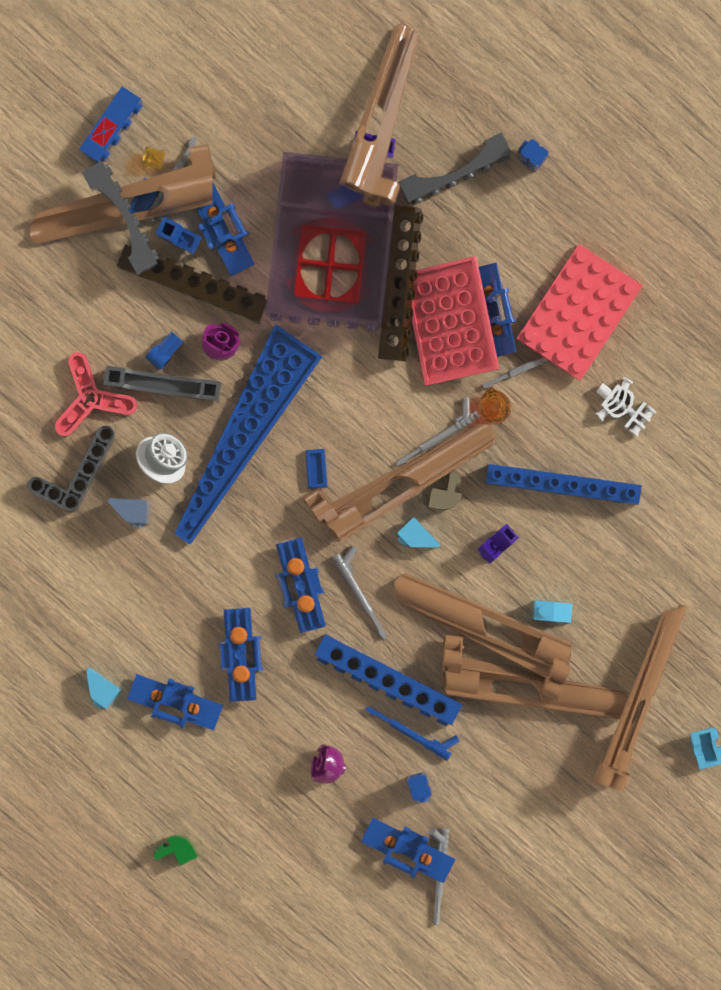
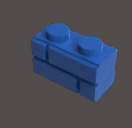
M530 139L529 142L525 140L519 147L518 153L520 155L518 160L524 165L527 164V167L535 172L545 162L549 151L543 146L540 147V144L534 139Z
M421 772L408 776L407 781L413 800L417 801L418 804L429 801L428 797L432 794L426 774Z

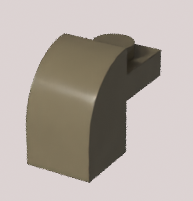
M450 472L447 491L431 489L428 508L447 510L454 507L460 501L462 493L455 492V489H459L461 478H457L458 473Z

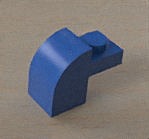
M166 217L163 218L155 233L164 241L193 255L202 240L201 236L183 228L180 224Z

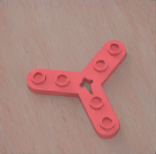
M81 352L71 354L68 363L79 396L55 423V429L58 434L70 436L94 409L123 415H132L136 412L138 404L133 397L98 390L87 357ZM94 393L95 396L93 398L95 401H89L86 406H83L87 400L86 394L91 395Z

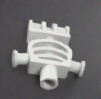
M623 377L621 386L616 385L613 390L603 383L596 393L605 400L601 404L603 409L599 413L596 412V416L603 422V418L607 415L617 419L628 414L631 418L624 428L627 429L634 422L635 426L632 429L630 428L629 431L638 437L640 430L646 428L643 425L645 421L650 422L651 416L657 412L650 406H647V410L643 414L641 410L645 407V402L636 411L631 408L634 395L628 390L630 384H633V381ZM621 391H623L622 400L619 399ZM627 394L630 398L629 405L625 403ZM613 404L617 405L614 409H608ZM619 408L624 411L623 413H620V414H613V413H612V412H615L616 410H618ZM638 415L642 418L641 421L636 419Z

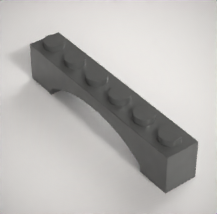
M501 132L485 140V147L480 154L469 164L455 172L431 178L417 177L416 174H413L399 181L400 190L407 204L417 205L423 202V198L428 195L434 197L441 193V189L445 187L450 189L458 185L457 181L461 179L467 181L475 177L474 173L480 170L483 173L492 168L491 165L497 162L503 164L510 160L509 157L512 152L503 133Z
M101 161L83 171L82 174L92 191L97 190L107 196L123 215L131 238L132 250L131 256L128 259L137 275L139 276L157 266L156 260L159 257L154 249L150 250L147 243L150 240L145 232H140L138 226L141 224L136 215H131L129 209L132 207L127 198L122 199L120 195L122 189L118 181L113 182L111 178L113 172L109 165H104Z
M106 366L103 385L105 387L219 402L222 383L220 381L176 377Z

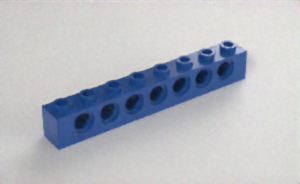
M488 464L485 484L632 505H639L642 485L495 464Z
M326 634L315 653V656L318 657L317 661L325 665L328 662L335 665L334 669L344 674L345 671L351 673L352 679L360 683L364 680L369 683L368 687L379 691V689L386 691L385 695L393 700H396L397 697L402 699L403 705L411 709L415 706L421 709L419 713L429 718L431 715L437 717V722L446 727L448 724L453 725L462 707L461 703ZM335 649L340 650L342 653L341 659L337 661L333 660L330 655ZM351 658L357 659L359 661L358 668L350 669L348 661ZM368 667H373L376 670V675L373 678H368L365 675V670ZM385 676L393 678V684L389 687L382 684V679ZM408 685L410 693L405 696L401 695L399 692L400 686ZM424 693L427 695V702L425 704L417 703L416 697L418 694ZM437 702L444 704V711L441 713H436L433 709Z

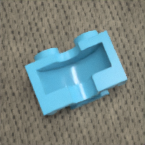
M711 727L690 733V742L699 770L721 764V746L717 747L716 740L719 739L717 729Z

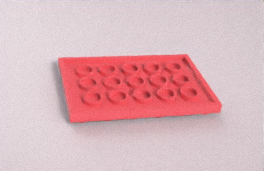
M578 244L516 340L581 381L642 288V285Z
M468 257L417 270V280L414 281L415 299L412 300V323L425 386L499 370L477 257Z

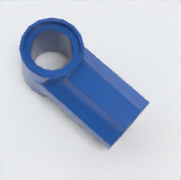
M171 331L158 346L156 345L150 350L145 358L160 371L184 342Z

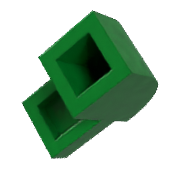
M183 835L168 836L169 845L163 843L155 847L157 851L153 853L157 861L174 852L180 866L199 856L193 843Z

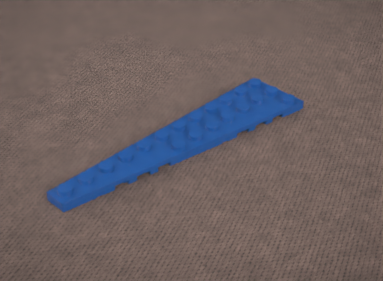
M277 324L273 327L196 491L176 529L175 535L190 545L322 359L320 354Z

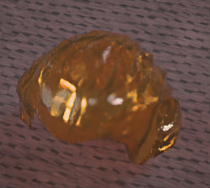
M489 387L482 395L479 402L480 414L488 423L500 425L511 413V403L505 393Z

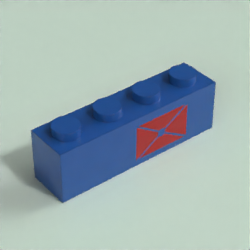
M122 86L79 148L81 153L96 163L106 162L111 154L109 151L112 146H117L121 140L120 135L123 130L127 131L132 124L131 118L133 115H138L143 107L141 105V98Z

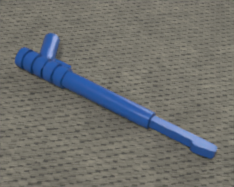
M371 707L366 708V711L371 715H376L391 724V727L423 745L427 750H431L432 753H435L437 756L439 755V757L444 758L446 761H448L452 754L449 751L447 752V749L460 742L456 735L444 743H440L435 739L429 741L396 720L392 721Z

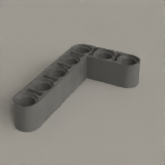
M107 425L98 429L67 491L40 477H33L28 481L29 491L67 511H77L81 507L115 440L116 433L114 429ZM106 429L111 431V437L108 440H104L101 436L102 432ZM99 446L103 450L102 455L95 457L93 449ZM92 464L94 471L91 474H86L84 471L85 465ZM37 480L42 483V488L39 491L33 489V483ZM78 481L85 483L84 490H76L75 485ZM53 489L59 491V497L55 500L50 498V492ZM69 498H75L76 506L74 508L67 506Z

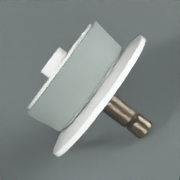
M167 433L156 434L153 437L142 440L136 450V457L140 468L151 479L159 483L171 484L177 482L183 476L188 455L183 443L175 436Z

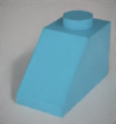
M414 517L397 533L399 535L397 540L404 547L408 545L409 547L438 548L440 546Z
M534 600L533 620L571 623L572 604Z
M90 667L86 672L90 696L94 700L93 704L101 710L103 708L108 709L121 689Z

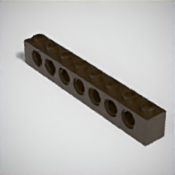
M394 205L378 359L406 362V358L409 355L408 339L411 336L410 320L413 317L412 300L415 299L414 281L417 280L416 262L419 261L418 244L421 242L422 237L420 225L424 219L422 209L417 207ZM410 222L411 228L406 231L405 225ZM408 241L409 247L407 250H404L403 244ZM406 260L407 266L402 270L401 263ZM403 279L405 284L404 287L400 289L399 282ZM401 298L403 303L402 306L398 308L397 301ZM399 317L401 322L400 325L396 327L395 320ZM397 336L398 344L394 346L393 339Z
M131 244L130 246L125 245L117 267L137 275L128 259L131 256ZM168 257L165 260L161 258L156 260L158 264L163 265V270L160 273L153 272L152 268L139 275L142 278L257 323L261 322L268 305V300L265 299L266 296L255 292L253 295L247 292V288L237 285V288L230 286L229 281L222 278L217 281L212 279L213 275L202 271L201 274L194 272L195 268L186 264L183 267L176 265L177 261ZM173 271L181 273L178 280L171 279L170 275ZM191 278H197L199 280V283L196 287H190L188 285V281ZM215 285L217 287L216 292L208 294L206 292L207 286ZM228 291L234 293V298L231 301L224 299V294ZM246 298L252 300V305L249 308H244L241 305L242 301Z

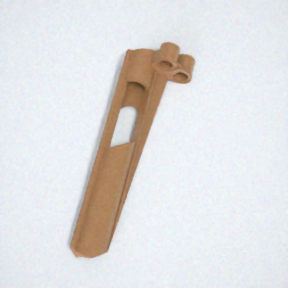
M403 23L398 24L393 29L340 180V184L345 185L352 191L363 194L364 202L375 207L379 206L380 203L394 205L400 186L395 181L381 177L407 76L419 38L413 29L405 26ZM375 104H377L385 112V116L377 139L369 142L364 139V135Z
M208 144L189 148L192 163L190 166L122 186V192H120L122 199L160 191L164 194L163 201L156 208L132 213L131 215H136L140 221L212 204V179L216 178V173ZM100 193L37 213L29 229L30 239L39 244L126 224L123 216H120L121 212L107 196Z
M487 424L473 425L434 449L332 504L329 503L320 488L303 497V499L327 533L338 542L344 541L495 443V435ZM402 478L410 479L416 484L379 509L375 510L371 507L370 503L374 496Z
M407 573L402 574L395 580V592L402 605L546 678L540 694L558 700L571 670L569 664L572 643ZM482 615L514 628L523 638V646L517 648L487 635Z
M679 604L678 608L663 612L611 739L603 764L599 763L593 782L624 792L630 775L626 771L633 755L632 751L651 699L656 693L687 606ZM639 701H643L637 720L631 724Z
M445 635L441 660V683L446 695L619 720L629 698L622 691L566 680L558 700H554L540 694L546 678L533 672L462 657L464 637ZM496 680L532 684L538 690L540 700L496 694L491 689V684Z

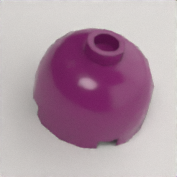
M212 323L203 332L202 348L211 359L217 361L228 360L235 355L241 342V339L238 337L239 333L235 328L226 323H221L220 325Z
M321 744L317 749L320 752L318 758L314 756L312 761L311 777L315 778L313 779L314 782L323 784L333 783L340 775L344 774L346 764L341 752L337 748Z

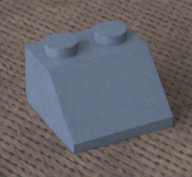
M109 498L108 502L127 523L131 524V527L144 528V524L149 525L150 501Z

